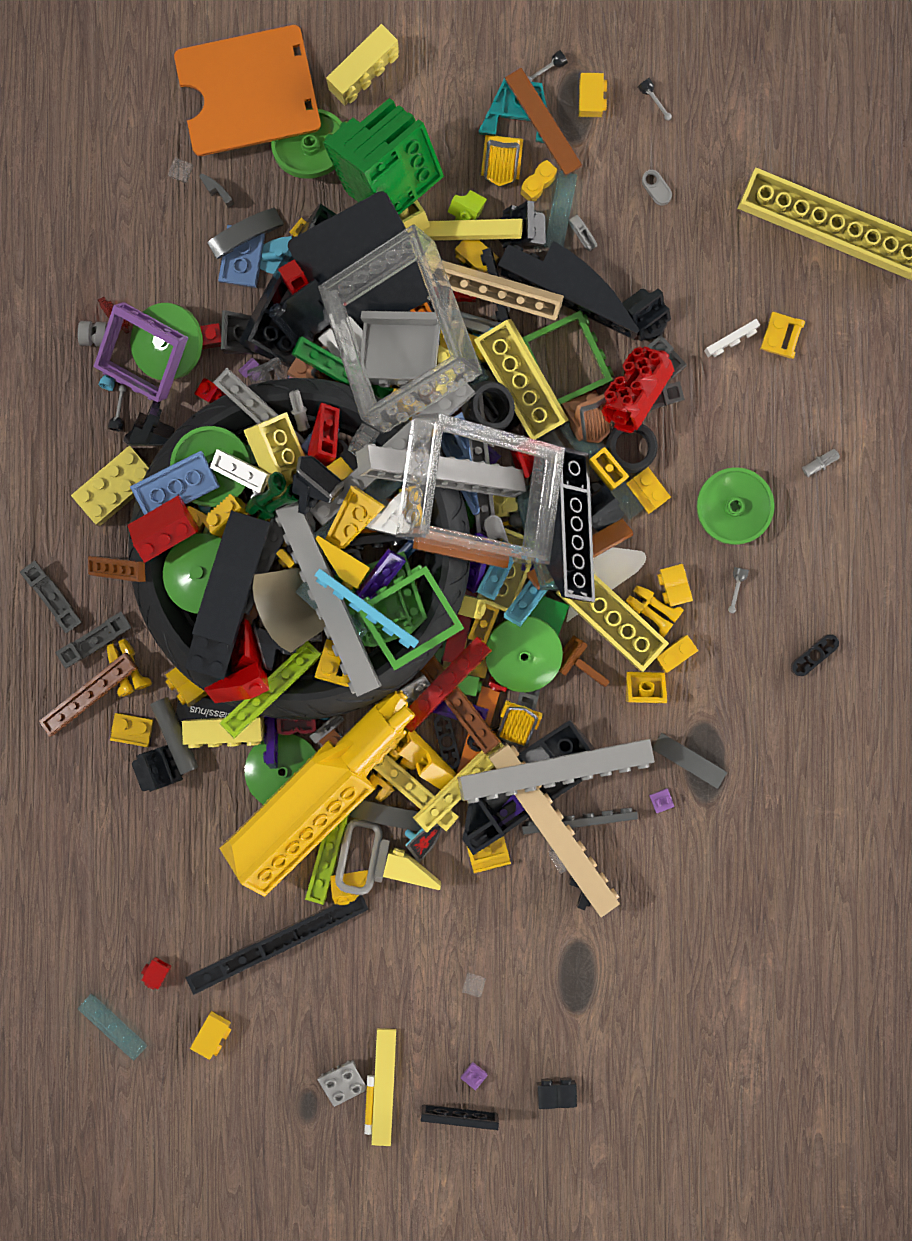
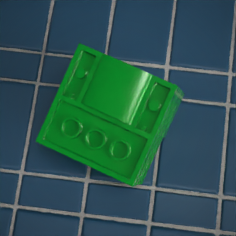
M390 98L363 121L359 122L355 118H351L348 122H342L339 129L334 134H328L323 142L328 156L336 168L335 171L349 196L360 202L379 191H384L388 194L399 215L444 177L424 123L419 119L416 121L414 115L410 112L407 113L400 105L396 107L395 102Z

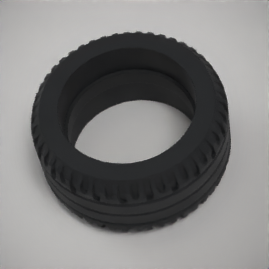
M484 381L472 386L471 388L476 394L462 405L465 422L474 431L483 434H491L505 429L512 421L515 413V401L508 388L496 381ZM482 392L490 393L498 403L499 415L494 423L484 420L478 411V398Z
M641 424L638 430H634V432L644 437L648 445V452L645 458L638 463L630 464L624 462L617 455L616 442L625 433L624 431L615 428L608 437L606 449L626 473L643 471L656 457L658 450L656 436L644 424Z

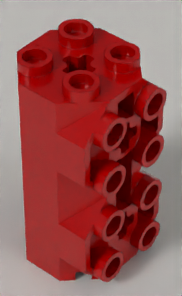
M644 346L643 348H635L628 355L623 363L625 374L611 382L604 393L606 404L601 410L605 420L608 423L613 421L615 423L614 427L617 430L633 433L634 430L639 429L675 371L671 360L668 359V353Z

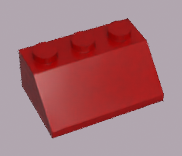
M180 495L127 525L133 545L144 563L200 530Z

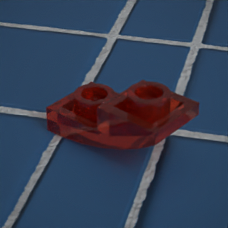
M105 297L97 299L104 313L110 318L114 306L112 301H108ZM124 319L120 329L126 334L129 333V321Z

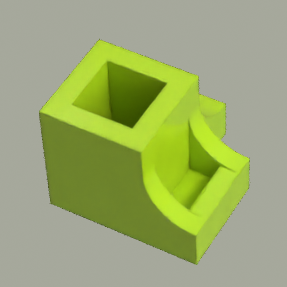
M471 190L465 196L455 195L451 201L448 213L456 216L455 220H477L487 199Z

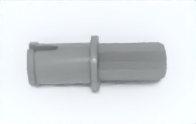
M291 391L289 393L293 408L291 413L295 417L297 430H307V428H310L306 415L307 408L303 406L300 391Z
M832 449L821 457L817 456L816 460L803 466L802 470L809 478L821 469L825 470V467L838 460L840 455L837 450Z

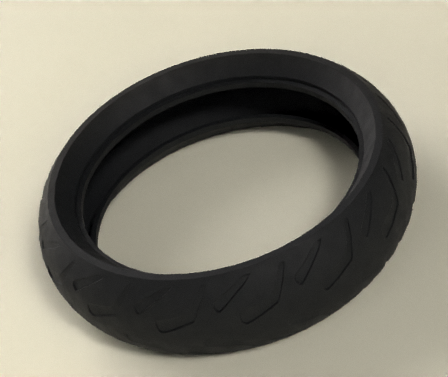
M286 378L269 380L248 386L278 415L287 412L292 426H297L294 415L291 413L293 410L289 397L291 391H300L303 406L307 408L306 415L311 427L315 425L321 403L339 408V432L354 437L365 444L375 443L378 447H382L410 422L406 414L376 395L339 382L313 378ZM224 395L196 412L172 434L155 456L144 479L170 466L172 452L176 444L191 430L204 426L222 427L236 434L242 441H245L247 438L243 430L257 423L227 395ZM428 436L410 451L424 452V454L428 455L439 454L440 457H444ZM407 483L409 487L419 486L426 521L424 527L428 531L471 540L469 520L460 490ZM135 500L130 523L144 516L137 500ZM129 532V560L143 561L133 545ZM171 547L145 562V582L132 581L134 595L148 630L166 657L191 682L205 691V687L221 679L185 668L194 636L192 632L197 616L195 613L188 612L176 605L165 589L163 567L167 555L173 548ZM425 552L424 567L427 566L453 611L458 615L466 592L470 561ZM422 575L418 592L427 619L411 634L419 640L415 648L454 624L425 575ZM400 638L386 643L396 660L415 648L412 646L409 648L405 647L399 642ZM443 642L397 670L393 669L384 652L378 646L368 656L381 686L358 697L356 693L352 694L349 687L315 678V674H302L260 715L278 719L312 720L338 716L364 708L383 699L407 683L428 663ZM231 662L226 677L235 673L231 672ZM262 668L267 674V678L274 672ZM339 668L336 676L341 677L343 672ZM244 700L230 701L224 703L237 707Z

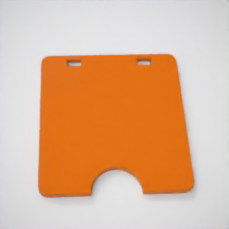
M299 26L280 27L182 48L175 52L174 59L180 87L194 88L204 97V106L201 112L196 117L187 120L192 149L197 156H205L313 133L320 129V117ZM299 46L301 55L295 56L293 48ZM311 100L313 110H306L305 102Z

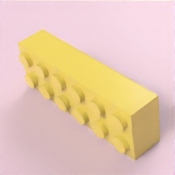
M512 319L502 322L474 339L497 381L511 392L515 401L514 411L531 441L569 421Z
M595 574V603L562 598L559 590H557L556 594L639 671L643 672L669 644Z

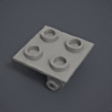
M425 675L400 689L408 697L406 699L408 707L431 685Z
M348 1060L341 1067L338 1065L336 1070L332 1068V1071L322 1073L317 1079L334 1107L367 1091V1086L358 1073L354 1060Z

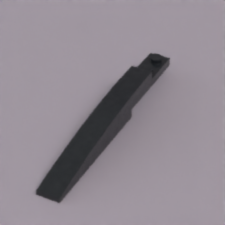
M359 895L355 901L349 902L347 905L333 904L251 943L185 978L193 995L323 933L369 910L362 895Z

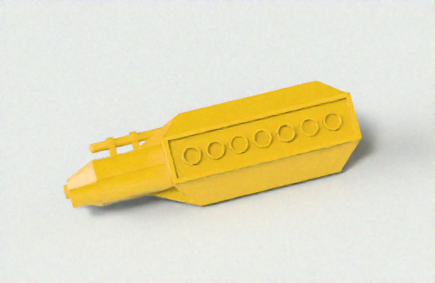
M402 690L394 691L378 702L336 744L328 740L219 848L241 885L265 897L374 790V787L366 778L369 771L378 763H381L392 749L395 750L398 747V743L406 736L404 727L415 717V714L408 708L406 700L408 697Z

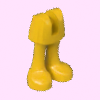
M637 585L633 592L644 599L641 603L638 599L629 595L626 599L627 604L637 614L642 613L654 621L659 627L658 633L664 638L673 624L654 612L648 605L664 613L674 623L684 609L681 607L671 608L663 604L653 596L654 592Z
M125 638L119 640L118 643L122 654L127 652L134 661L135 651ZM114 643L107 645L108 659L111 664L120 655ZM138 669L130 674L135 690H141L152 685L151 679L143 677ZM127 677L120 682V687L117 690L119 697H124L134 692L133 686Z
M397 748L395 750L392 749L388 753V756L395 762L401 757L398 754ZM404 757L401 759L399 765L404 770L416 769L415 764ZM378 772L370 776L369 782L374 787V790L377 788V785L382 787L375 797L379 802L386 799L394 791L393 785Z

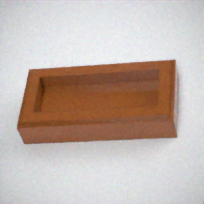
M574 635L562 650L563 656L559 672L566 676L588 646Z
M578 658L574 665L603 687H606L610 682Z

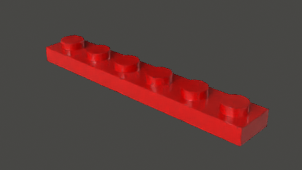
M476 637L408 707L415 714V717L405 726L410 732H413L492 651L480 637Z

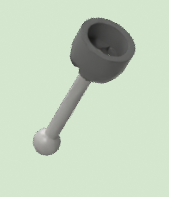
M734 567L733 577L737 583L732 604L728 608L730 613L736 612L735 604L740 582L747 579L749 570Z

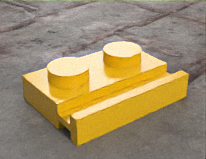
M649 467L626 483V486L647 514H650L671 498Z
M115 713L110 740L149 747L154 720Z
M504 836L474 855L467 847L474 873L511 864Z

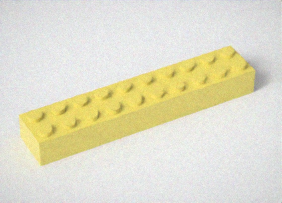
M755 167L737 209L912 280L911 231Z

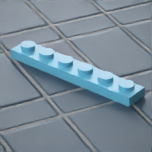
M322 569L316 572L314 576L317 577V583L324 588L328 585L334 589L333 594L341 600L345 597L351 602L349 606L357 612L362 610L367 613L366 618L372 623L376 624L378 621L384 626L382 630L390 636L393 634L397 635L402 645L407 648L410 646L415 648L419 640Z

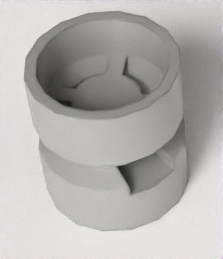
M80 321L78 325L79 345L91 346L95 344L96 347H100L108 322L97 321L93 324L92 321Z

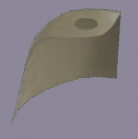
M301 568L256 574L253 579V598L261 621L271 638L281 648L289 652L294 651L326 627L324 620H320L315 609L318 608L316 602L312 601L308 595L307 590L310 588L307 582L304 583L299 574L302 571Z

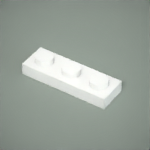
M755 319L704 350L707 357L711 355L716 357L724 352L723 348L728 345L732 348L741 342L740 338L745 335L749 338L756 334V329L760 326L759 322Z
M221 449L216 450L210 466L211 469L258 493L264 492L270 476L269 473Z

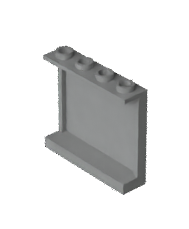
M362 311L361 319L364 322L360 361L358 375H354V379L358 384L363 387H370L371 385L390 387V385H397L401 388H408L409 386L428 388V386H435L442 320L437 312Z

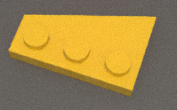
M351 486L325 539L339 549H345L385 506L358 487Z

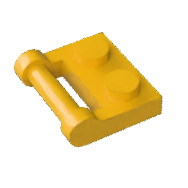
M772 312L760 349L793 359L795 356V346L801 328H804L805 321ZM788 325H793L787 349H783L781 347Z
M326 639L315 678L349 687L350 679L348 675L336 676L341 659L339 656L336 657L333 652V641Z

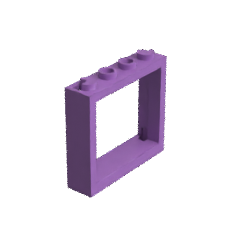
M122 302L113 306L94 367L102 371V374L115 378L118 383L131 387L134 392L147 396L149 400L160 402L168 397L188 337ZM124 319L173 346L159 388L110 361Z

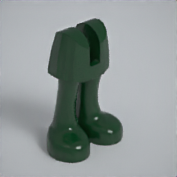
M274 472L269 476V488L265 493L255 495L249 500L245 507V511L248 514L253 515L257 512L256 518L269 520L275 516L277 508L285 504L296 503L299 500V495L292 493L293 484L285 488L286 480L280 472ZM281 494V496H279V497H278L276 500H274L273 502L270 501V500H271L272 498H274L275 496H278V495Z

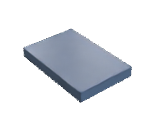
M266 232L234 248L233 252L222 257L219 283L257 288Z

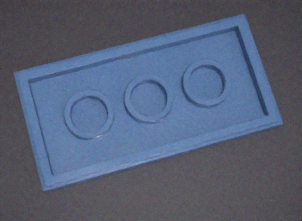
M201 450L130 486L145 515L180 495L184 504H187L220 487V484Z

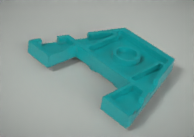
M505 78L479 129V135L496 136L498 117L530 121L505 81ZM531 82L546 106L542 83ZM536 132L535 142L544 143L538 132Z

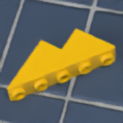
M404 727L406 736L398 743V754L416 765L421 778L442 790L457 773L415 730L410 732Z

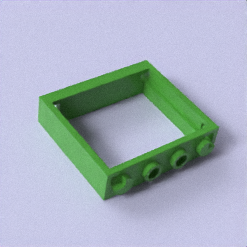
M581 311L522 337L536 361L528 342L578 320L604 378L557 399L561 406L565 402L610 384L613 381L612 377H614L611 367H607L604 362L606 357L603 350L598 349L596 345L598 339L594 331L590 332L588 317L586 314L583 315Z
M421 565L411 570L412 575L407 578L404 575L393 581L394 586L389 589L387 586H384L376 591V597L370 599L368 596L363 600L373 606L420 576L425 575L452 619L454 625L396 660L374 623L366 618L367 613L362 610L359 611L394 670H397L464 629L427 566L423 568Z

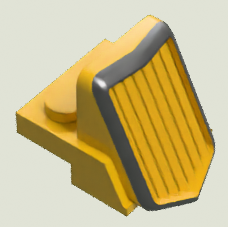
M485 135L481 176H484L486 180L497 187L508 185L519 179L523 139Z
M506 700L501 710L500 717H502L497 737L508 743L524 748L527 747L534 729L537 730L540 724L542 713Z

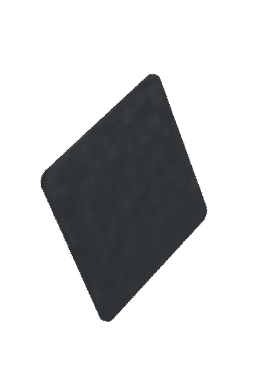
M379 191L295 236L288 242V249L308 282L310 283L316 279L344 312L343 316L331 323L333 328L349 316L363 330L362 311L408 312L435 298L439 293L435 280L388 194L384 191Z

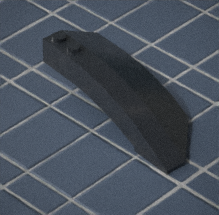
M320 203L299 234L331 218L336 213ZM288 249L264 290L239 343L254 353L290 368L296 359L292 355L295 345L269 316L270 308L274 304H280L292 295L278 271L280 267L294 260Z
M570 719L521 751L517 758L521 763L523 761L529 763L594 750L595 748ZM580 777L575 778L573 783L563 784L560 781L555 782L556 786L544 788V785H542L539 789L543 795L547 793L553 801L584 780ZM501 793L495 799L487 800L486 797H481L479 802L469 803L462 840L473 855L530 817L526 810L503 824L502 821L516 811V803L513 799L505 804L512 795L506 796V793ZM502 809L507 810L505 817L500 815Z

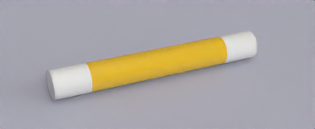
M367 1075L364 1132L367 1135L372 1134L374 1075Z

